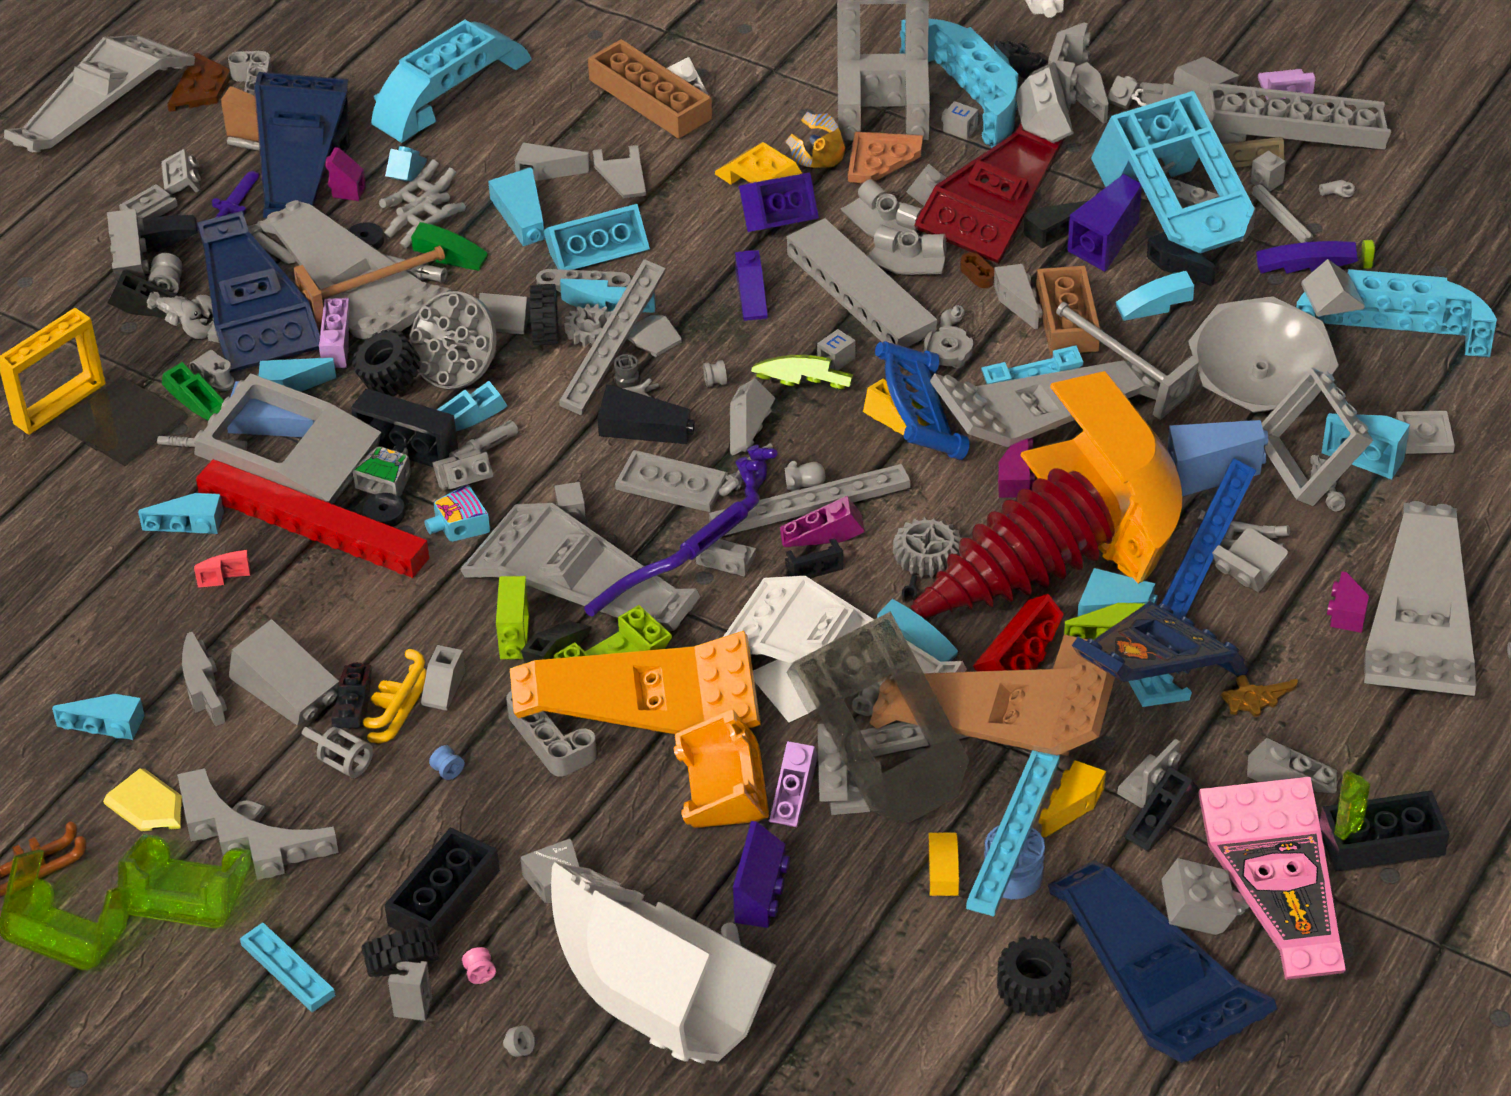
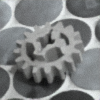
M586 304L585 308L577 306V312L569 311V316L565 317V334H567L569 340L574 339V344L582 342L583 347H586L588 343L593 345L613 311L608 312L606 306L600 309L599 304H596L594 307Z

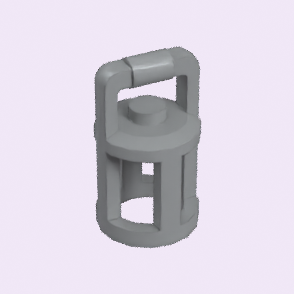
M304 727L302 730V735L319 743L317 758L345 775L357 778L369 766L373 756V746L348 731L332 727L323 735L310 727ZM345 738L356 743L351 749L343 746ZM363 749H364V756L358 754V753H359L361 750H363ZM338 754L345 758L343 765L333 760ZM355 761L359 765L352 770V764Z

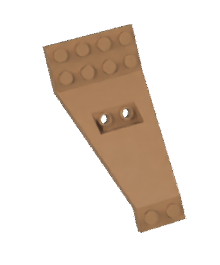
M1089 661L1077 664L1069 669L901 674L893 679H887L881 684L877 702L873 706L870 724L879 729L897 720L1057 756L1099 737L1115 677Z

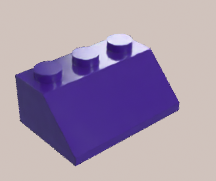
M751 821L733 885L734 922L768 928L771 917H776L778 900H776L777 895H782L784 887L782 874L788 872L790 856H786L785 843L756 821Z

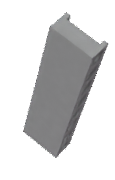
M1210 83L1206 96L1203 98L1205 113L1214 131L1275 138L1282 137L1284 139L1384 150L1391 134V130L1387 128L1383 111L1385 103L1380 101ZM1221 90L1224 92V95L1220 98H1214L1213 91ZM1244 93L1246 94V98L1242 100L1239 96L1235 94ZM1265 95L1268 97V100L1264 102L1258 96ZM1284 97L1289 98L1290 103L1286 105L1284 101L1279 99ZM1310 100L1313 104L1308 107L1302 101ZM1324 103H1333L1334 108L1330 109ZM1354 105L1356 107V110L1352 111L1346 106ZM1375 107L1378 109V112L1374 114L1368 108Z
M824 218L786 236L787 255L881 342L893 343L891 340L892 335L896 345L908 347L924 339L929 332L933 331L935 333L937 331V319L827 219ZM807 258L809 259V261H810V263H811V267L809 266V264H808V262H807ZM834 283L837 285L839 293L835 289ZM862 309L865 311L867 319L863 315Z

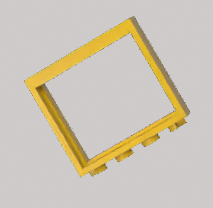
M73 308L0 355V374L13 424L28 435L106 384L91 318L77 308ZM75 337L83 372L27 408L18 374Z

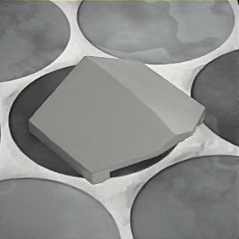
M650 315L639 321L627 337L636 346L651 352V355L654 357L682 343L681 337L668 318L661 315Z

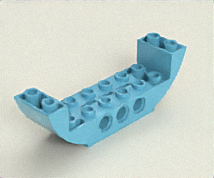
M929 19L928 62L935 60L959 83L960 87L964 88L972 99L982 106L984 110L982 115L984 122L982 139L985 144L993 148L1011 136L1014 131L1015 112L1017 110L1016 91L1018 89V73L971 27L965 28L952 22ZM902 20L900 31V54H905L906 20Z
M463 20L399 60L400 64L390 74L378 95L371 124L402 143L418 133L416 110L497 59L517 70L530 62L532 58L521 44L484 23Z
M1348 269L1347 273L1365 305L1364 309L1317 317L1305 292L1297 301L1296 308L1323 321L1324 324L1465 336V355L1490 357L1497 318L1490 307L1476 294L1460 285L1447 281L1445 277Z

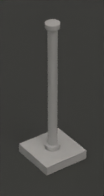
M1062 302L1057 308V315L1066 317L1160 383L1153 415L1159 420L1191 395L1199 365V360L1193 356L1167 376L1074 312L1066 302Z

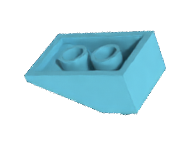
M1329 413L1326 419L1322 453L1331 456L1351 434L1338 414ZM1356 414L1358 419L1368 427L1369 430L1367 432L1373 441L1352 465L1393 479L1404 462L1410 424L1389 416Z

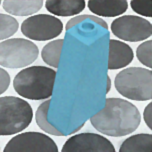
M530 167L488 181L491 201L521 244L526 246L544 240L543 218L532 168Z

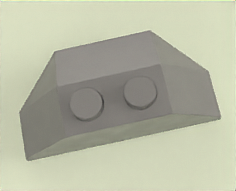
M1052 62L1035 70L1016 91V103L1023 129L1055 143L1074 133L1055 62Z

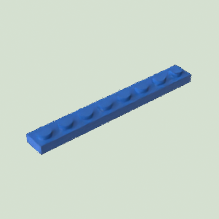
M1235 458L1231 461L1163 598L1162 604L1168 606L1173 611V615L1178 618L1186 616L1214 558L1212 552L1221 544L1256 472L1255 469Z

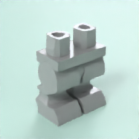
M479 449L457 455L458 460L453 456L432 462L438 485L442 490L453 489L494 477L487 452L480 453Z

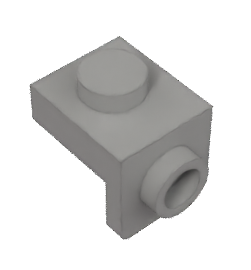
M1117 76L1107 96L1108 103L1128 110L1132 102L1131 95L1135 94V91L1139 89L1138 82L1129 76L1125 78Z

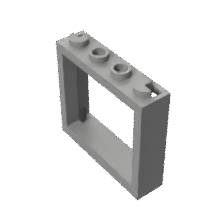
M1312 367L1262 422L1263 430L1268 432V445L1264 446L1265 452L1296 500L1314 506L1372 443L1373 439L1367 432L1369 429L1366 424L1356 416V409L1345 400V393L1334 384V377L1326 370L1321 372ZM1322 390L1351 434L1308 481L1281 441L1280 436Z

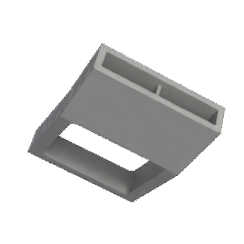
M250 373L245 381H239L232 397L228 396L224 400L219 413H214L210 417L207 428L204 431L200 430L193 442L195 444L194 455L210 461L215 459L334 505L354 479V468L378 447L381 432L329 402ZM250 399L261 400L315 421L282 463L274 462L218 440Z

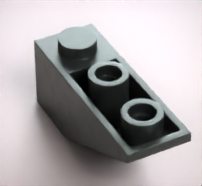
M568 621L534 634L521 650L524 663L534 660L554 659V654L574 642L579 646L592 630L591 626Z

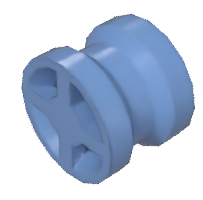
M448 745L436 749L429 760L430 766L434 770L439 771L440 776L445 780H451L458 776L463 770L465 763L459 755H454V750Z

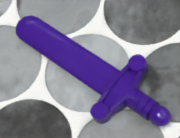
M248 172L226 201L218 198L212 200V206L220 210L215 218L243 211L244 215L246 214V208L239 206V203L259 177L257 172Z

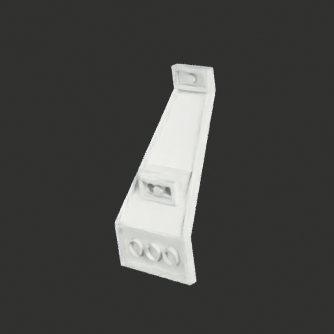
M806 576L764 578L723 636L725 637L744 630L748 636L750 654L767 655L859 685L863 680H873L881 686L885 680L893 679L901 674L966 671L963 661L940 662Z

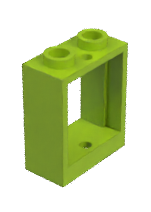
M499 576L496 629L500 659H523L521 650L528 643L530 614L526 576Z

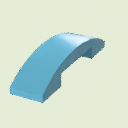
M1075 345L1054 350L1053 358L1012 368H1007L1006 363L1003 362L982 367L981 370L986 384L1077 369L1083 366V360Z

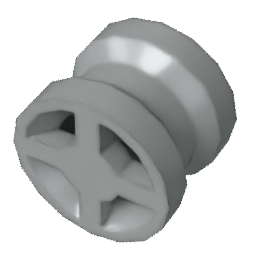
M723 360L717 361L716 364L703 363V374L707 387H712L715 383L727 384V374Z

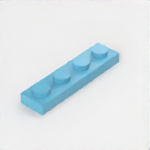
M263 922L240 938L241 946L311 1012H314L335 997L334 989Z

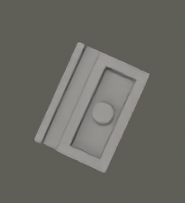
M156 184L120 204L119 208L120 211L136 209L137 216H142V219L146 220L160 217L178 205L176 198H171L168 192Z

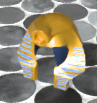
M806 112L801 121L811 129L821 128L827 131L828 134L822 137L818 135L810 136L809 140L814 147L812 155L808 154L805 150L803 141L796 135L791 134L785 143L791 149L793 161L799 165L812 168L837 165L842 161L845 153V146L838 125L827 113L815 115Z

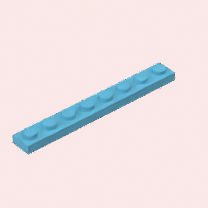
M1032 750L967 899L966 909L995 916L1058 768L1060 755L1056 756Z

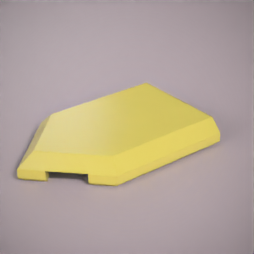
M138 769L110 791L103 801L106 806L140 831H152L156 827L181 829L182 796L146 769Z

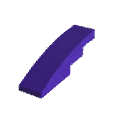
M1303 242L1256 251L1258 268L1261 274L1283 267L1286 274L1309 267L1311 272H1313L1327 259L1338 267L1359 261L1355 242Z

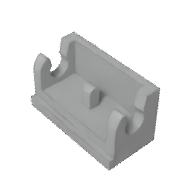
M427 962L397 963V969L407 970L409 973L404 976L399 974L389 976L388 984L394 1017L425 1021L432 1001Z

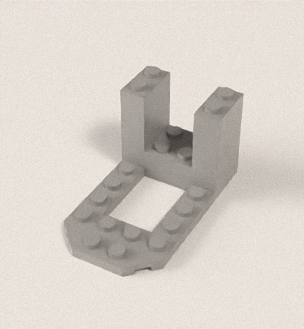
M837 0L838 127L843 141H853L854 133L861 132V107L905 106L906 135H923V140H929V0ZM860 4H906L905 54H860Z

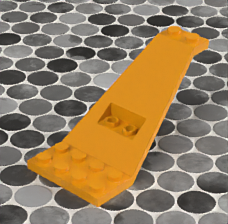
M744 630L694 647L534 660L510 668L513 710L518 719L541 711H548L676 734L733 709L749 728L761 725L749 641Z

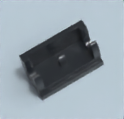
M835 538L829 539L832 546L816 553L811 552L808 555L795 558L791 550L786 551L788 558H785V565L791 576H806L811 579L843 570V550Z

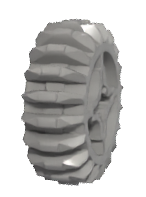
M923 517L922 521L913 519L912 524L905 522L903 528H898L897 535H895L893 540V554L897 565H901L903 571L909 570L911 576L917 573L921 578L924 575H929L932 579L939 571H945L948 568L947 558L949 554L953 553L960 556L959 542L962 538L960 537L959 530H955L953 524L946 525L945 520L938 522L935 517L932 520H926Z

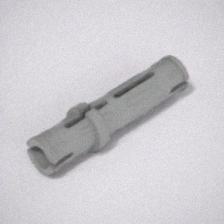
M383 254L394 263H399L406 260ZM428 263L406 270L413 276H416L417 279L423 281L429 279L444 283L447 278L446 268L431 266Z
M509 420L483 436L467 441L466 445L449 453V457L454 456L458 460L457 455L479 449L480 453H483L506 439L517 435L518 427L512 420Z

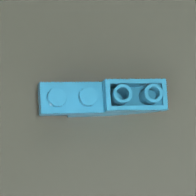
M560 279L561 299L575 307L580 306L581 308H585L586 304H589L590 307L599 304L600 309L606 306L608 312L614 310L627 288L609 287L608 280ZM655 292L643 312L655 313Z

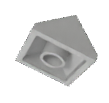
M1329 259L1322 263L1301 283L1317 317L1362 310L1365 307L1349 274Z
M480 293L479 300L490 311L495 323L496 332L525 333L531 313L529 297Z

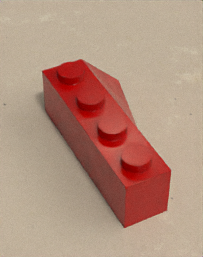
M1046 594L1028 600L973 665L974 669L977 672L1036 670L1039 662L1043 661L1046 655L1045 648L1048 642L1052 641L1064 615L1051 596Z

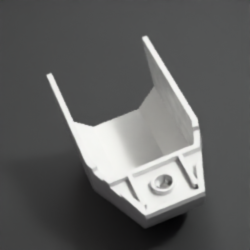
M554 862L552 866L551 893L553 915L559 941L578 981L601 1007L619 1020L650 1037L649 1042L663 1049H666V1047L671 1049V1055L682 1061H688L689 1058L700 1063H705L706 1060L720 1061L747 1036L776 967L775 964L661 902L654 906L643 901L644 894L625 889L620 886V883L591 869Z

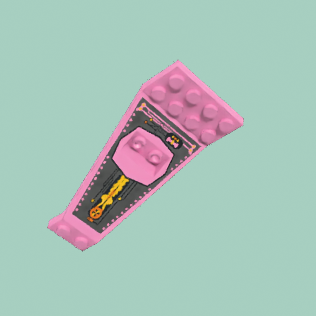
M1304 777L1200 789L1198 794L1208 846L1221 866L1229 871L1230 879L1279 949L1285 980L1344 973L1346 969L1311 778ZM1287 865H1293L1296 868V872L1288 871ZM1259 869H1266L1268 871V875H1261L1259 873Z

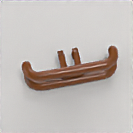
M68 822L65 826L66 832L62 837L40 847L35 837L29 839L31 852L27 854L24 853L19 845L12 847L15 859L0 866V878L17 870H20L22 875L1 884L0 897L79 860L86 850V839L83 836H78L75 839L77 835L76 824ZM75 839V847L71 852L45 864V857L64 849Z

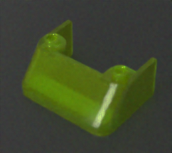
M38 849L15 855L0 915L1 937L7 942L80 970H89L97 967L126 928L136 885L130 883L107 890L103 910L97 924L52 907L54 890L50 883L38 878L44 853L43 850Z

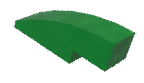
M420 222L411 236L413 251L428 253L435 250V247H442L445 259L441 261L437 259L436 263L480 271L488 257V253L476 244L435 225Z
M183 362L163 373L162 385L189 410L208 421L214 413H219L224 400L199 373L194 375Z

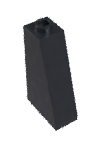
M606 384L597 417L598 434L600 437L687 444L689 434H694L695 420L691 419L690 409Z

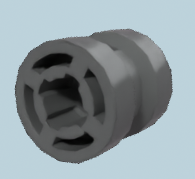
M630 354L616 357L614 360V370L616 372L615 383L621 388L636 386L639 383L638 359Z

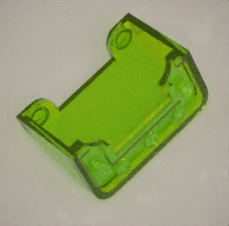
M143 834L118 861L119 906L126 914L219 928L225 924L232 913L250 868L251 850L232 848L223 856L222 866L170 859V848L163 838Z

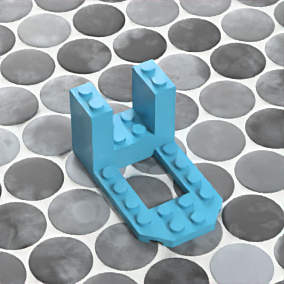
M1194 91L1111 116L1091 157L1105 187L1123 174L1134 180L1138 178L1168 239L1198 253L1242 240L1255 208ZM1162 158L1165 166L1171 162L1175 163L1169 170L1170 176L1174 177L1192 171L1198 158H1200L1219 197L1182 209L1157 159Z

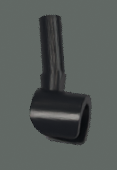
M912 575L909 585L902 589V602H905V597L913 596V601L917 598L915 586L918 577L916 575Z

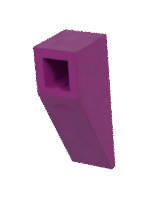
M1033 437L1010 445L998 462L999 498H1017L1020 490H1030L1032 488L1035 474L1030 472L1031 469L1020 454L1022 451L1033 449Z
M848 496L780 527L782 545L784 547L830 543L829 539L833 538L839 543L865 532L862 513Z

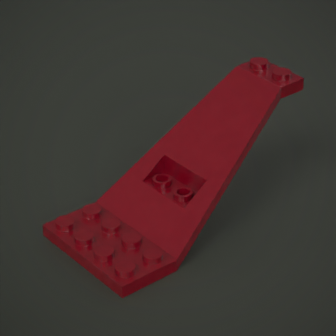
M1020 123L1014 134L935 185L914 224L915 229L927 234H945L946 242L999 264L1065 138L1052 143L1047 141V139L1025 131L1022 123ZM984 178L989 179L987 183L981 182ZM1004 187L1010 188L1009 191L1006 192L1002 191V189Z

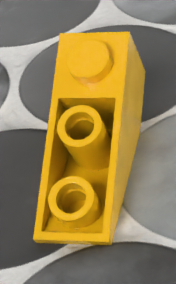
M881 379L868 387L863 412L874 420L880 421L892 428L895 432L904 435V430L907 426L892 401L886 380ZM917 416V421L919 424H921L922 426L930 425L928 422Z
M1076 760L1070 770L1065 769L1060 782L1061 786L1059 789L1055 788L1053 790L1048 809L1043 808L1040 814L1039 824L1042 825V837L1049 836L1094 809L1105 788L1106 771Z

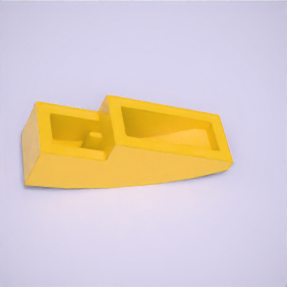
M929 833L930 896H958L957 833Z

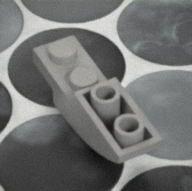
M189 632L187 633L182 652V666L187 692L195 713L206 709L216 727L226 723L223 712L227 710L223 697L221 695L217 697L215 694L217 690L214 672H217V668L213 658H207V650L203 641H198L194 633Z

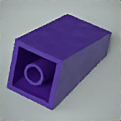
M1123 174L1070 214L1068 252L1105 272L1139 221L1141 184Z

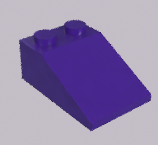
M810 172L739 186L748 232L819 218Z

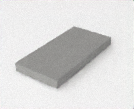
M633 450L615 483V489L711 512L720 495L719 490L721 486L727 481L725 477L728 475V472Z

